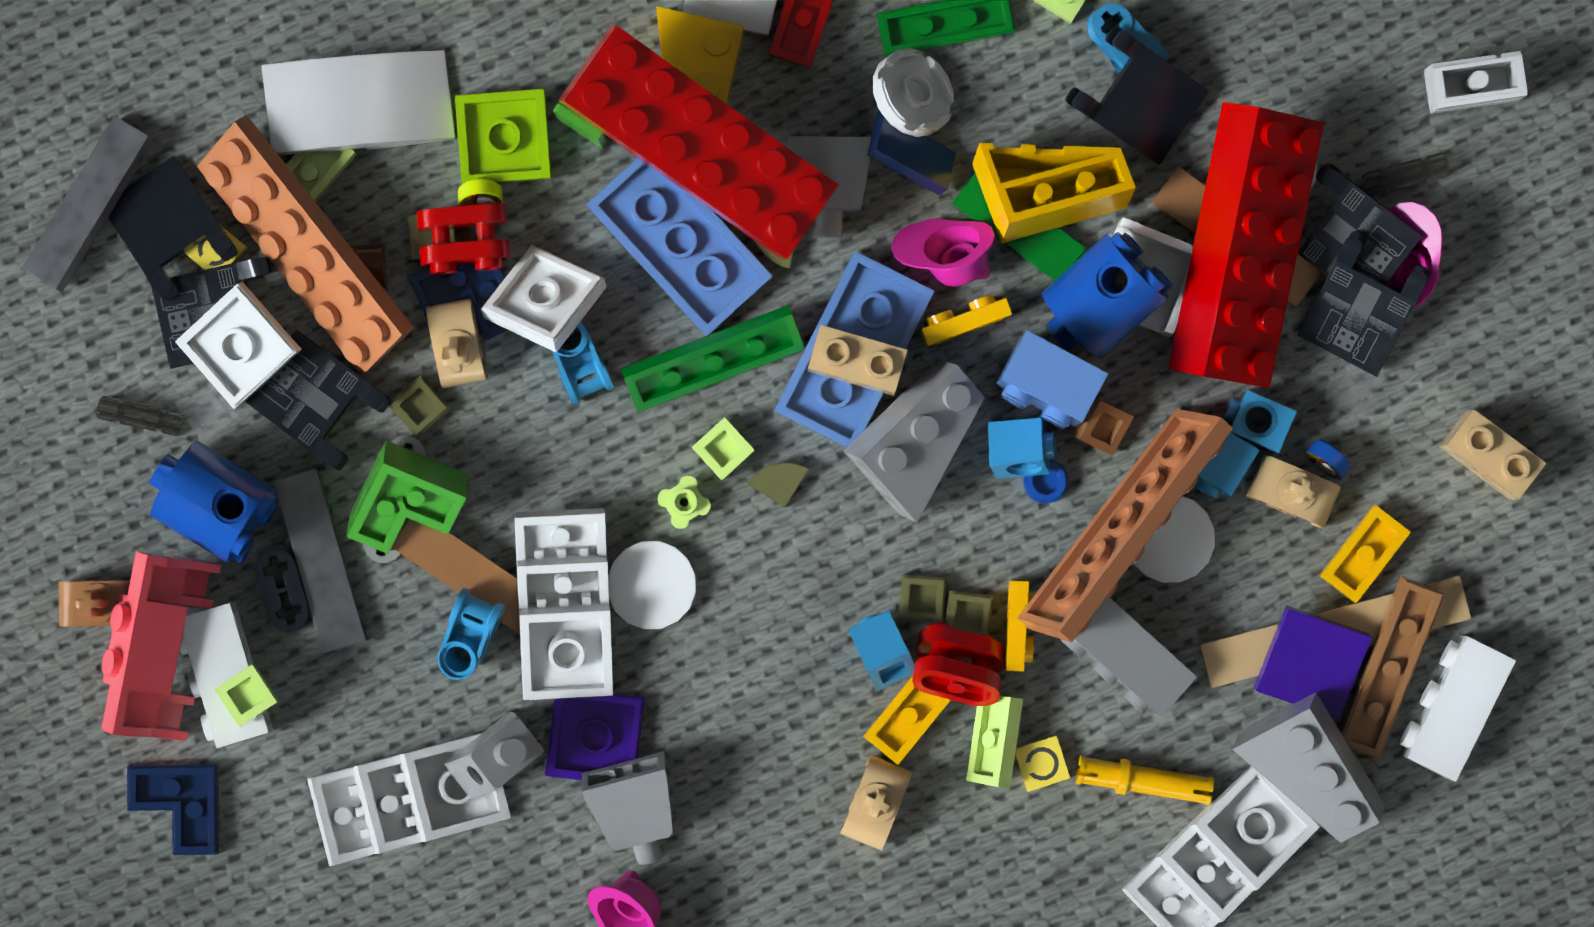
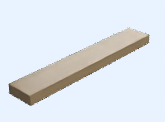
M1457 575L1425 584L1445 593L1431 630L1471 619L1460 576ZM1394 592L1318 612L1314 615L1369 633L1372 637L1369 646H1372ZM1279 623L1199 644L1210 688L1258 676Z

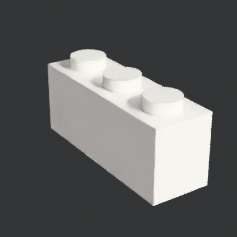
M236 603L224 604L186 616L180 652L182 655H189L193 668L192 672H188L190 688L195 698H202L206 714L200 717L206 739L208 741L214 740L216 748H220L274 731L268 709L242 727H239L214 690L254 664Z
M1460 636L1457 642L1451 640L1446 646L1439 662L1445 668L1438 682L1436 683L1431 680L1422 694L1420 705L1425 708L1418 722L1410 721L1401 737L1400 745L1405 747L1401 756L1456 782L1516 660L1468 636Z

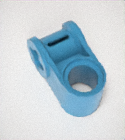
M1116 3L1105 4L1094 11L1089 17L1087 30L1090 38L1109 58L1118 73H1120L1129 57L1105 41L1107 34H1104L1101 30L1105 23L1101 17L1102 15L1106 19L1115 16L1119 21L1115 27L1127 32L1166 61L1169 59V55L1163 46L1139 24L1124 6Z
M581 321L577 325L582 337L578 347L569 351L560 347L557 353L552 351L559 367L560 377L573 406L580 403V398L603 388H606L608 391L615 389L600 352H597L588 329ZM593 373L596 374V377L577 384V380Z
M462 588L452 608L448 621L449 626L438 652V666L444 675L451 679L461 680L473 674L487 655L490 643L497 632L505 612L506 604L498 602L494 605L471 595L470 589ZM458 646L467 650L471 661H463L458 658L454 647Z

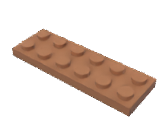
M246 115L235 121L198 164V169L205 176L209 185L216 190L231 209L235 218L242 223L260 246L264 255L271 260L286 279L290 288L297 293L315 316L318 324L326 330L337 344L345 358L361 376L365 375L375 368L414 327L251 119Z
M1175 409L1017 619L1030 630L1069 642H1073L1076 637L1084 633L1090 625L1091 616L1103 601L1114 594L1119 579L1129 566L1141 558L1145 550L1144 546L1156 530L1162 528L1169 521L1172 514L1171 510L1180 498L1191 491L1196 485L1198 475L1208 461L1221 452L1225 444L1224 440L1233 428L1222 417Z

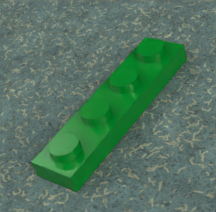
M789 305L626 366L621 368L636 410L639 413L802 351L805 348Z

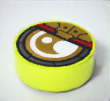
M474 179L465 182L458 189V206L489 203L503 204L502 187L495 181Z

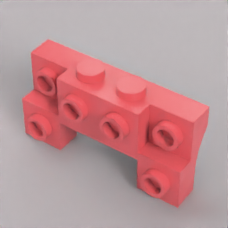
M136 551L128 594L120 593L118 604L112 610L110 645L102 659V672L104 674L102 682L109 684L110 687L101 730L114 735L187 741L189 732L179 728L184 705L193 706L195 697L184 692L172 691L188 607L183 605L213 608L214 600L205 597L209 575L210 573L220 574V564L200 559Z

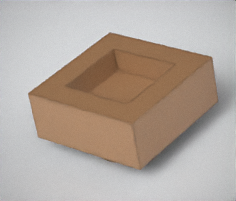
M1096 397L1082 423L1075 426L1071 435L1113 456L1134 416Z

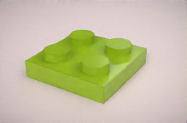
M544 89L455 95L461 185L474 179H489L498 184L552 179Z

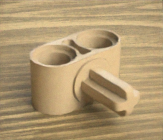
M471 298L426 306L428 327L442 388L487 380L486 367L482 364L481 359L484 356Z
M1263 454L1246 497L1257 502H1265L1266 506L1295 518L1300 517L1310 521L1311 525L1324 529L1341 487L1296 466Z
M870 755L866 764V770L862 780L859 782L840 835L882 851L913 771Z

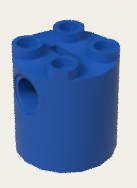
M1107 232L1042 291L1041 295L1045 303L1055 315L1046 325L1054 337L1070 351L1080 343L1094 356L1102 359L1169 297L1166 291L1173 286L1172 283L1158 267L1154 266L1151 269L1145 265L1139 258L1143 250L1126 232L1123 235L1119 232L1115 234ZM1121 269L1125 271L1128 277L1127 286L1123 291L1119 290L1116 285V276Z
M197 440L189 446L179 460L167 454L159 463L149 482L150 485L160 490L151 508L150 516L226 563L235 560L241 564L246 559L254 546L255 541L251 538L258 523L266 526L279 506V503L275 502L278 495L274 494V486ZM230 508H238L243 511L235 519L222 517V514Z

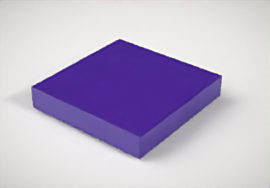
M1286 605L1254 688L1257 692L1292 704L1316 692L1330 716L1339 719L1372 637L1369 633Z
M613 693L612 696L554 699L545 776L582 780V773L637 759L645 697Z

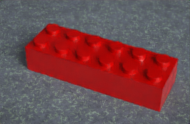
M617 25L609 26L558 100L561 104L779 258H789L839 186L834 180Z
M1228 102L1222 103L1168 369L1270 388L1324 122L1262 107Z

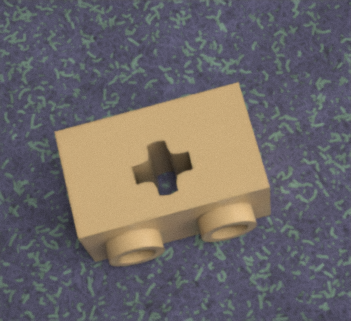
M820 325L808 371L894 396L907 349Z
M1475 409L1464 412L1439 446L1509 500L1520 499L1546 465V462Z

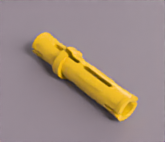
M1083 755L1079 757L1078 765H1080V768H1077L1076 784L1082 783L1115 789L1116 794L1125 795L1126 791L1204 803V805H1209L1212 799L1209 792H1213L1214 777L1211 776L1204 777L1131 765L1128 759H1120L1118 763L1088 758Z

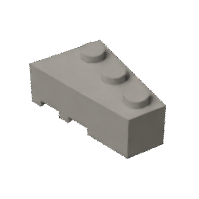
M937 359L843 452L899 515L917 523L985 397L958 365Z
M1111 598L1100 604L1091 616L1090 625L1084 633L1076 637L1073 642L1061 639L1080 658L1087 653L1097 663L1092 669L1111 686L1118 681L1128 689L1123 697L1143 714L1150 708L1160 717H1163L1197 678L1193 672Z
M1316 692L1238 734L1232 750L1340 843L1380 823L1385 804Z

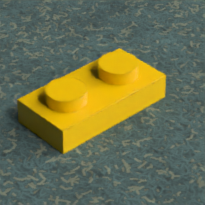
M994 294L968 303L971 309L969 312L954 317L951 309L927 318L929 326L921 330L926 348L1010 318L1012 312L1007 298L996 301Z
M1372 505L1320 573L1319 577L1353 603H1357L1411 532L1378 506Z
M1009 580L1004 670L1024 672V663L1033 662L1034 636L1026 635L1027 627L1017 619L1037 593V591H1029L1028 581Z
M913 675L863 735L865 739L897 765H899L951 701L918 690L913 685Z

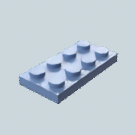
M638 157L586 204L589 210L705 336L711 335L773 278L767 269L711 209Z
M854 251L774 412L847 448L866 429L883 393L808 371L820 325L906 349L934 290Z

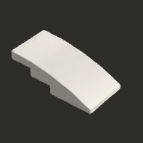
M445 50L352 55L261 65L270 142L279 156L312 151L328 153L359 148L375 150L456 139Z
M604 508L515 512L523 700L612 696L611 618Z
M482 733L308 778L329 866L510 819L511 816L503 786L489 794L470 799L444 765V763ZM471 767V770L474 773V775L479 780H482L479 773Z
M1251 766L1194 818L1121 890L1157 927H1215L1219 922H1223L1254 890H1258L1320 826Z

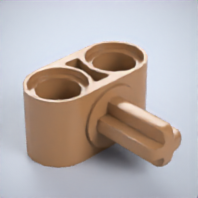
M130 580L59 582V627L111 626L112 610L118 604L119 594H128Z

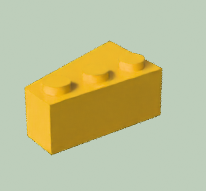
M656 6L661 57L728 105L744 39V26Z
M979 143L972 163L1001 243L1126 209L1136 189L1121 148L1064 146L1063 149L1036 148V145L1022 144L1021 148L993 147V143Z

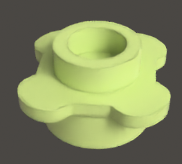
M683 476L678 485L670 490L663 489L658 494L659 505L667 508L672 516L671 524L679 529L686 528L689 520L697 515L708 514L711 508L709 499L701 496L697 489V480L692 476ZM682 498H687L689 501L685 507L680 505Z

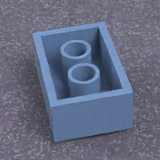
M1027 330L1019 338L994 386L1002 389L999 397L1020 409L1030 404L1042 411L1039 418H1042L1044 422L1059 430H1063V428L1075 427L1083 422L1108 373Z

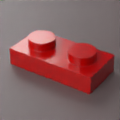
M786 0L770 47L769 56L811 69L833 0Z

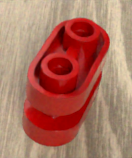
M476 204L433 208L416 212L418 231L432 232L433 245L419 248L421 266L430 267L431 275L457 273V265L475 264L476 271L497 270L502 268V261L511 258L509 240L495 239L494 226L507 223L506 204ZM476 228L477 241L450 242V230Z
M946 623L930 624L918 632L916 653L920 658L914 663L913 685L924 693L972 706L992 705L1000 698L1001 677L997 673L1003 668L1004 647L992 636L986 634H973L962 631Z

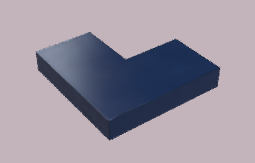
M878 108L867 155L937 195L947 191L956 153L927 136L914 137L900 132L889 124Z
M475 264L457 265V273L431 275L429 267L408 277L426 318V306L471 298L476 321L486 341L509 331L484 319L481 308L506 278L502 268L476 271Z
M218 764L127 766V811L172 810L173 855H218Z

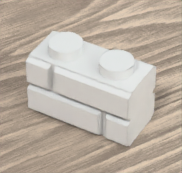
M1521 51L1502 53L1498 57L1496 55L1434 63L1424 70L1431 114L1516 102L1527 96V84Z

